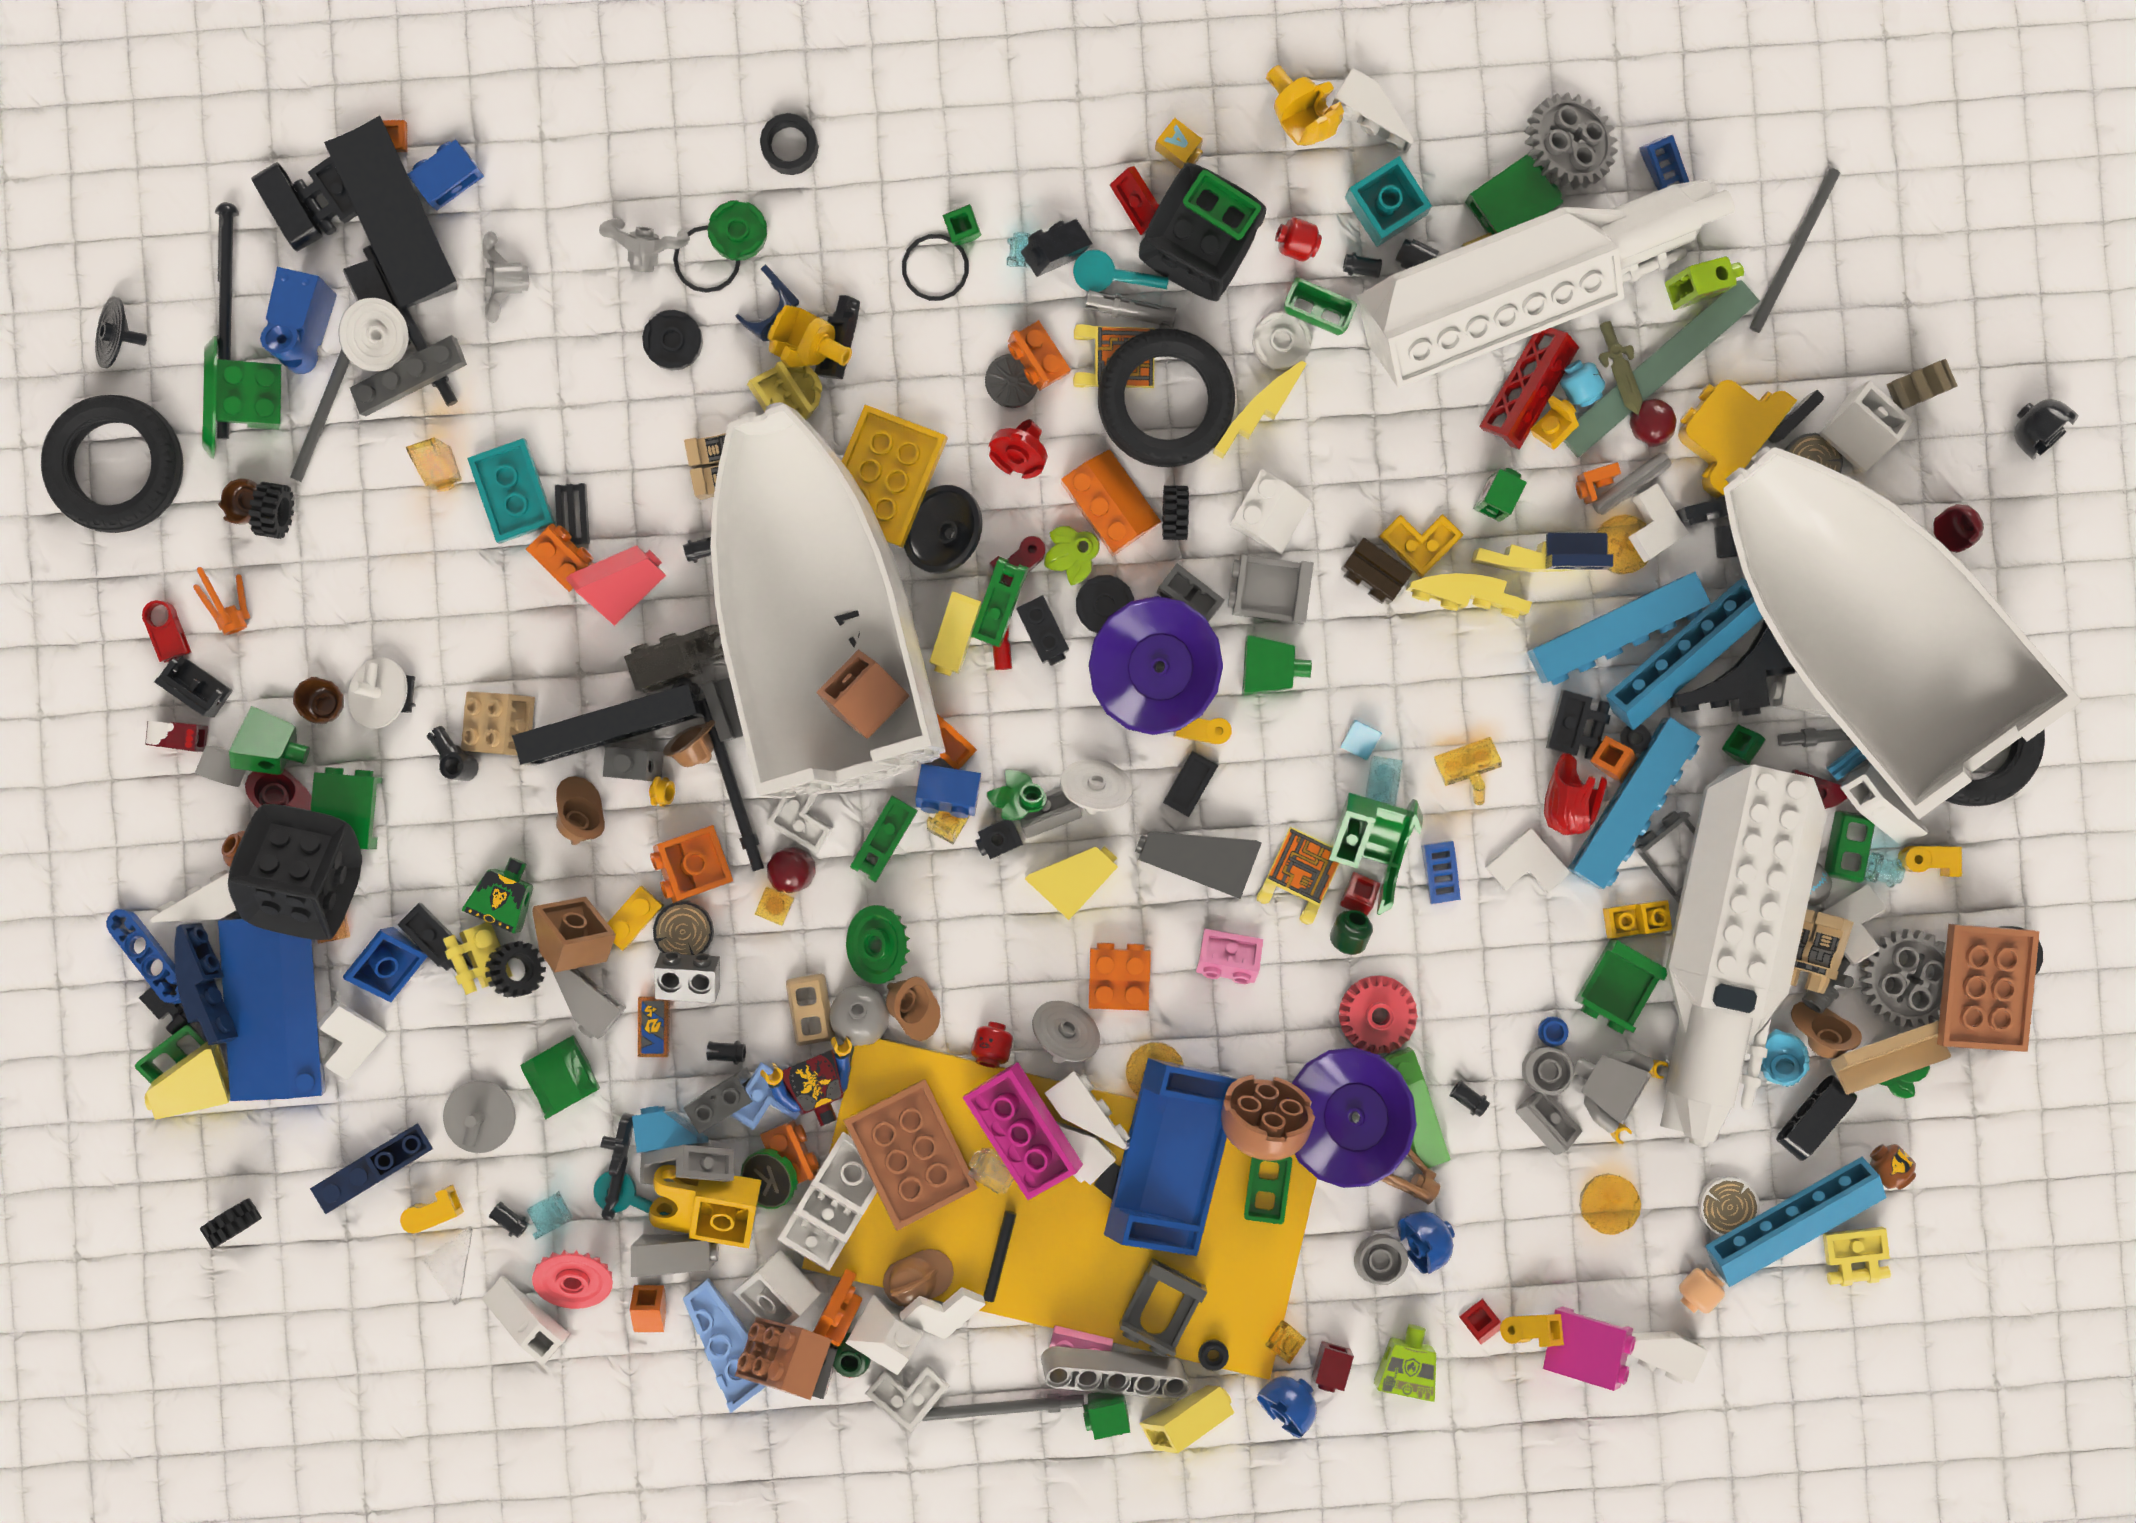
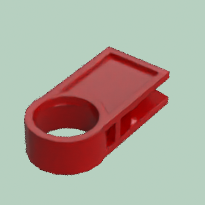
M159 600L147 603L142 611V620L145 623L159 662L164 661L166 663L173 658L177 659L192 653L174 606ZM164 605L168 610V620L162 626L157 627L151 621V613L156 606Z

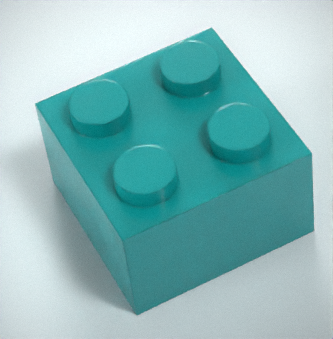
M1400 156L1351 186L1345 196V200L1376 247H1379L1427 216L1432 208L1428 198Z

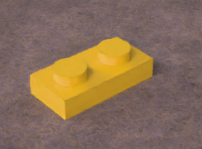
M639 886L607 922L616 934L613 943L622 951L631 944L664 906L643 886Z

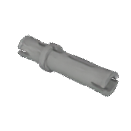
M1092 290L1088 292L1085 307L1087 310L1108 313L1114 318H1117V316L1129 317L1173 328L1177 308L1121 297L1122 294L1118 293L1110 295Z

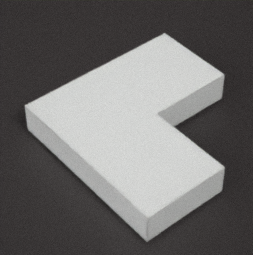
M1658 483L1632 499L1647 523L1646 526L1628 537L1643 562L1650 560L1689 534Z
M795 792V797L781 798L766 824L812 852L819 854L833 830L829 825L808 814L819 794L808 795V793L797 794Z
M1532 828L1527 829L1485 866L1487 871L1504 890H1507L1528 871L1539 885L1549 893L1571 874Z
M1869 884L1821 912L1854 922L1844 952L1845 957L1852 966L1857 965L1880 949L1863 925L1885 912L1887 907Z
M337 1001L317 1024L320 1030L339 1041L322 1060V1064L327 1069L348 1080L387 1034L378 1025Z
M961 1287L942 1305L918 1296L899 1314L901 1322L946 1339L986 1304L982 1295Z
M929 1366L923 1369L908 1389L889 1372L884 1370L865 1394L911 1434L950 1385Z

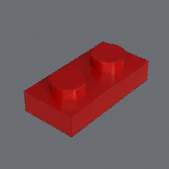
M1132 166L1121 173L1109 186L1139 234L1143 235L1146 234L1159 204L1136 167Z

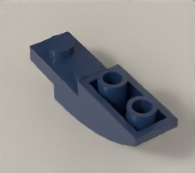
M202 923L179 925L176 927L174 962L178 992L188 1023L199 1021L208 1045L230 1042L237 1038L238 1035L234 1028L233 1020L229 1016L222 999V994L216 985V982L222 979L224 975L220 968L219 960L215 956L209 942L208 934Z
M417 1123L311 1187L310 1190L324 1213L327 1214L434 1148Z

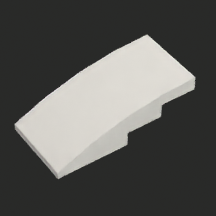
M842 1132L777 1239L827 1271H830L877 1193L863 1161L848 1134Z

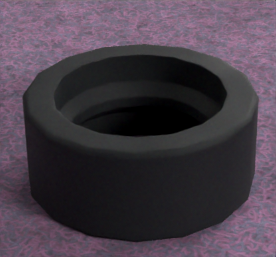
M791 113L776 115L766 123L761 131L760 146L762 154L770 167L780 174L795 175L803 173L816 160L819 145L815 131L810 123L801 116ZM784 128H796L806 137V151L797 160L783 161L773 152V137Z

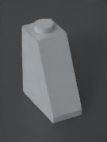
M642 1234L631 1245V1277L710 1270L714 1265V1261H718L719 1244L689 1239V1234Z

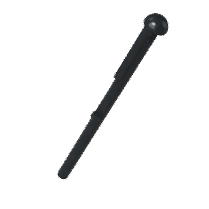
M223 202L215 209V214L219 215V330L217 344L218 359L231 360L233 217L239 216V211L234 204ZM217 422V439H229V423Z

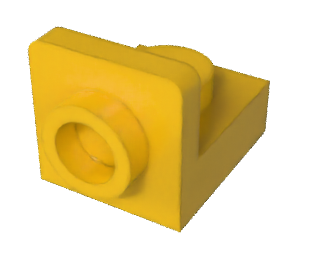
M1552 395L1548 399L1551 409L1530 430L1535 438L1552 450H1555L1579 426V423L1574 414L1576 412L1574 406L1565 399L1560 401Z

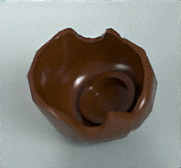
M239 478L230 481L222 490L221 501L218 503L225 513L223 517L225 521L239 525L249 523L251 518L249 510L252 508L250 500L254 499L253 491H257L256 486L258 484L256 482Z
M310 677L300 682L293 692V705L298 713L307 721L327 724L339 717L344 708V695L332 681Z

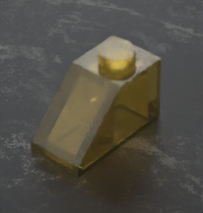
M434 437L406 447L407 453L425 486L433 490L437 489V492H443L454 488V483L462 481L451 446Z

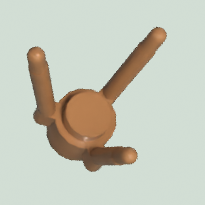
M1410 1149L1408 1156L1423 1174H1415L1410 1182L1394 1174L1380 1181L1400 1189L1416 1199L1419 1198L1426 1204H1430L1437 1197L1441 1186L1434 1181L1436 1173L1428 1169Z

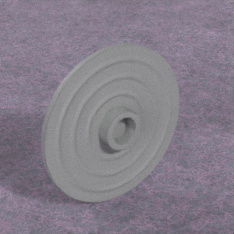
M1049 1001L1042 1004L1033 1016L1032 1028L1034 1035L1041 1046L1052 1055L1053 1062L1060 1064L1064 1060L1069 1062L1085 1061L1091 1058L1098 1050L1100 1045L1098 1027L1094 1020L1080 1007L1065 1001Z
M472 1081L460 1086L450 1095L443 1111V1123L449 1138L461 1149L472 1153H485L500 1147L510 1137L516 1119L515 1107L510 1096L501 1087L488 1081Z

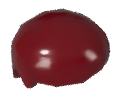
M1650 399L1642 402L1639 415L1632 412L1629 423L1636 439L1646 443L1649 447H1656L1666 444L1675 433L1677 418L1673 408L1668 403L1659 399Z
M1956 504L1948 507L1933 522L1935 537L1951 552L1958 553L1972 547L1983 535V521L1979 513L1969 505Z
M799 847L784 848L776 852L767 864V878L773 888L783 893H793L807 888L816 874L815 861L809 852Z

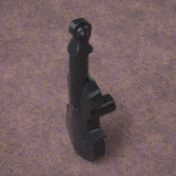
M629 1113L622 1115L616 1138L603 1136L600 1145L601 1148L614 1150L609 1167V1175L612 1178L608 1195L605 1197L606 1206L601 1214L603 1219L607 1221L612 1220L615 1216L613 1208L619 1201L628 1162L627 1154L633 1133L632 1116H635Z

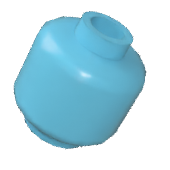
M1577 360L1565 367L1566 373L1562 376L1560 385L1572 404H1580L1581 407H1586L1603 396L1602 391L1605 388V381L1594 363L1587 362L1582 364L1581 360Z

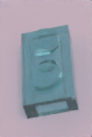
M1371 756L1365 797L1396 806L1403 760Z

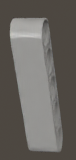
M1059 1346L1050 1347L1041 1355L1045 1381L1048 1386L1055 1389L1167 1399L1180 1398L1189 1389L1183 1364L1178 1358Z

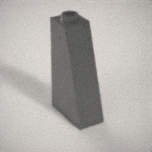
M1148 832L1147 837L1141 835L1135 852L1140 854L1138 858L1140 861L1241 899L1262 842L1248 839Z

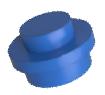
M1553 1016L1547 1017L1539 1024L1538 1036L1545 1045L1557 1047L1567 1040L1568 1026L1562 1019Z

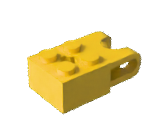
M662 1165L654 1174L653 1185L656 1193L663 1197H658L652 1203L649 1209V1221L652 1226L659 1229L688 1233L689 1239L749 1249L762 1180L735 1175L734 1181L728 1182L677 1178L675 1165ZM669 1178L675 1182H667L664 1179ZM660 1212H667V1213H670V1214H668V1215H660L659 1213H660Z

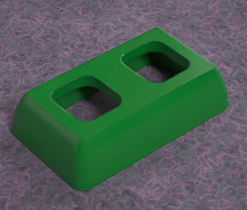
M1207 170L1201 171L1183 199L1185 207L1236 240L1244 237L1261 210L1260 204ZM1203 190H1209L1218 197V202L1211 211H1206L1196 204V200ZM1229 207H1235L1244 213V218L1237 228H1232L1222 221V217Z
M1299 277L1294 279L1284 302L1286 314L1337 336L1342 335L1348 329L1357 307L1355 301ZM1303 299L1313 305L1311 312L1309 313L1295 307L1296 300ZM1328 310L1340 316L1338 325L1321 318L1323 312Z
M1841 810L1835 812L1824 870L1829 877L1856 883L1864 881L1875 824L1862 814ZM1851 822L1866 826L1864 841H1853L1847 838L1848 826ZM1844 852L1860 855L1861 860L1857 871L1845 870L1841 867Z
M187 1024L141 1058L135 1064V1069L151 1084L154 1079L163 1074L153 1063L155 1058L162 1053H166L178 1063L188 1055L177 1045L181 1038L190 1035L200 1046L207 1041L192 1025Z
M1252 1157L1244 1218L1251 1221L1283 1224L1292 1158L1267 1161L1279 1164L1277 1179L1270 1180L1259 1177L1260 1163L1267 1160ZM1258 1191L1275 1194L1273 1209L1267 1210L1255 1207V1197Z

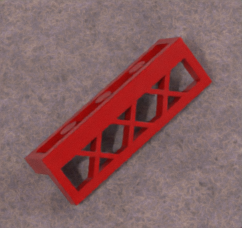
M1548 328L1533 334L1479 427L1483 431L1502 437L1510 447L1520 450L1531 431L1530 429L1536 423L1548 399L1564 375L1565 367L1571 363L1580 348L1567 332ZM1544 335L1553 337L1549 346L1539 350L1538 345ZM1536 361L1537 367L1534 372L1524 376L1523 371L1526 366ZM1521 387L1522 392L1520 396L1509 402L1508 396L1511 391ZM1506 412L1507 418L1501 428L1492 425L1498 415Z

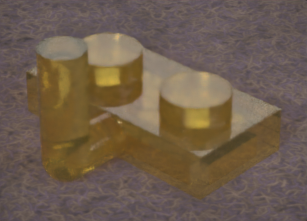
M1491 737L1434 756V763L1445 787L1469 779L1473 786V802L1476 805H1483L1485 803V783L1480 774L1502 767V760Z

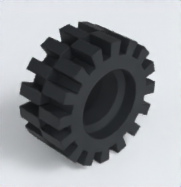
M262 481L256 486L257 491H253L254 499L250 500V505H252L251 510H249V515L251 516L249 525H252L250 529L258 536L277 539L284 538L285 533L289 531L288 525L292 523L291 515H294V510H292L294 500H291L294 496L293 492H291V488L288 485Z
M1164 485L1162 507L1163 540H1187L1188 486Z
M523 941L511 942L495 949L496 952H492L489 955L491 961L486 962L485 967L490 968V971L485 972L486 978L491 976L492 981L488 982L490 987L496 986L495 992L497 994L504 993L503 997L513 996L514 998L528 995L540 987L538 983L543 982L545 978L541 976V973L546 972V967H541L540 963L545 962L543 957L538 958L537 954L540 951L537 948L531 949L532 944H523ZM512 958L521 960L525 967V974L519 981L510 979L506 972V965Z
M248 1198L210 1220L199 1229L213 1249L261 1220L262 1217L251 1199Z

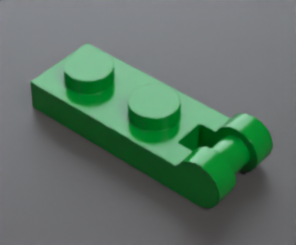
M999 557L971 637L996 647L1002 645L1022 585L1027 577L1028 567L1021 564L1019 566L1012 565L1008 559ZM1004 575L1013 577L1011 586L1002 583Z
M892 795L850 868L856 872L861 870L869 875L868 879L876 883L918 810ZM869 852L879 857L875 865L866 860Z

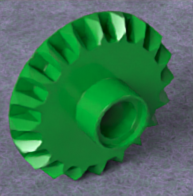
M872 905L860 910L852 919L846 937V950L850 965L861 979L872 984H883L895 980V976L902 973L901 967L908 963L905 956L910 952L907 948V941L910 938L905 935L907 926L901 923V916L894 914V909L886 908L885 905Z

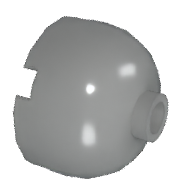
M855 985L844 989L836 996L831 1005L829 1018L833 1031L841 1041L845 1042L846 1037H848L852 1046H863L875 1043L884 1035L889 1026L890 1013L886 1007V1000L878 991L869 986Z

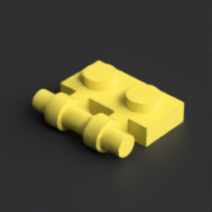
M488 922L460 932L459 934L463 941L461 945H458L455 935L443 939L447 949L444 951L448 960L451 959L457 972V976H455L458 985L462 984L466 995L477 991L473 979L478 978L482 989L488 987V982L492 981L491 976L487 978L485 976V972L490 971V968L485 967L486 962L491 961L489 955L492 952H496L495 949L501 945L492 924ZM465 953H468L474 968L472 970L468 969L463 957ZM507 963L506 972L508 977L510 978L513 976V974Z
M1881 1226L1823 1234L1826 1263L1828 1265H1838L1839 1267L1837 1272L1827 1273L1829 1285L1840 1284L1841 1286H1850L1853 1282L1858 1281L1877 1283L1880 1279L1891 1277L1888 1266L1879 1267L1878 1260L1890 1259L1886 1228ZM1865 1262L1864 1269L1852 1270L1851 1263Z

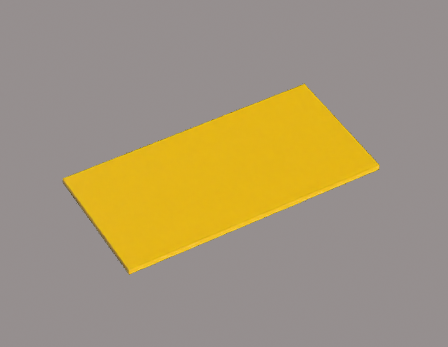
M883 1038L870 1045H857L854 1047L850 1063L848 1087L843 1093L829 1153L842 1132L850 1136L843 1122L844 1119L925 1079L978 1189L898 1231L895 1230L878 1193H876L830 1271L825 1270L804 1257L802 1269L840 1278L845 1269H848L857 1274L854 1281L884 1288V1274L889 1266L919 1251L933 1249L947 1255L952 1262L954 1274L948 1289L932 1300L945 1302L961 1287L983 1296L1005 1211H1012L1017 1215L995 1301H985L986 1305L979 1311L1054 1328L1056 1325L1113 1339V1343L1153 1352L1149 1349L1150 1345L1142 1340L1136 1343L1122 1335L1123 1331L1120 1330L1119 1322L1151 1259L1154 1258L1206 1285L1207 1294L1203 1302L1198 1303L1175 1348V1358L1200 1363L1198 1358L1199 1348L1204 1342L1215 1339L1225 1344L1229 1354L1228 1362L1222 1369L1270 1380L1317 1178L1298 1162L1295 1154L1290 1156L1292 1158V1168L1283 1224L1251 1221L1244 1218L1252 1157L1238 1150L1227 1138L1198 1255L1192 1256L1121 1245L1104 1235L1112 1199L1093 1185L1095 1181L1091 1185L1085 1180L1080 1183L1072 1175L1029 1200L1021 1191L962 1098L974 1088L1006 1069L1005 1067L989 1068L977 1064L975 1060ZM1025 1072L1055 1121L1085 1130L1063 1119L1045 1095L1046 1091L1060 1082L1059 1080ZM1093 1089L1091 1093L1096 1100L1099 1101L1102 1098L1112 1111V1114L1108 1117L1116 1126L1120 1123L1129 1135L1138 1099ZM1097 1136L1116 1155L1115 1163L1121 1167L1125 1149ZM1267 1161L1261 1162L1259 1177L1270 1180L1277 1179L1279 1164ZM1258 1191L1255 1197V1207L1267 1210L1273 1209L1275 1194ZM1158 1280L1141 1313L1140 1322L1142 1327L1147 1332L1153 1334L1164 1331L1175 1314L1184 1293ZM1210 1350L1208 1352L1210 1359H1216L1219 1355L1217 1350Z

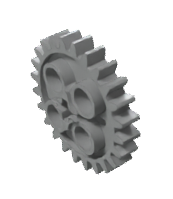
M1569 92L1562 97L1557 93L1551 99L1549 97L1546 98L1532 111L1533 114L1527 119L1530 125L1524 130L1526 134L1530 135L1525 144L1533 147L1527 153L1528 156L1537 157L1533 166L1542 165L1544 169L1541 175L1545 176L1550 173L1552 175L1551 183L1561 179L1562 188L1571 183L1573 190H1576L1581 185L1585 189L1592 183L1596 184L1610 172L1609 167L1615 163L1612 157L1618 152L1612 145L1618 140L1609 135L1615 129L1614 126L1605 125L1609 117H1600L1598 115L1601 109L1600 106L1593 110L1590 108V99L1583 104L1579 94L1571 99Z
M1903 929L1902 936L1897 931H1891V940L1885 936L1880 937L1882 946H1879V951L1866 958L1869 961L1868 966H1860L1861 970L1867 972V976L1859 978L1860 982L1867 983L1868 987L1861 990V993L1871 995L1866 1004L1870 1006L1877 1005L1874 1011L1876 1015L1881 1016L1885 1014V1021L1893 1022L1895 1020L1896 1025L1903 1027L1907 1021L1908 1026L1914 1028L1917 1026L1918 1021L1922 1025L1929 1024L1928 1016L1934 1020H1939L1938 1010H1940L1946 955V951L1942 950L1945 947V942H1935V935L1927 934L1924 937V931L1916 930L1913 934L1909 929ZM1905 950L1908 959L1904 965H1901L1899 954ZM1920 954L1923 956L1922 960L1919 959ZM1932 964L1934 975L1928 979L1925 971ZM1908 973H1910V977L1913 978V981L1911 983L1910 980L1906 978ZM1892 977L1894 987L1891 991L1887 992L1885 982L1888 978ZM1919 991L1921 1000L1914 1006L1912 996L1915 992ZM1898 996H1900V1002H1897Z

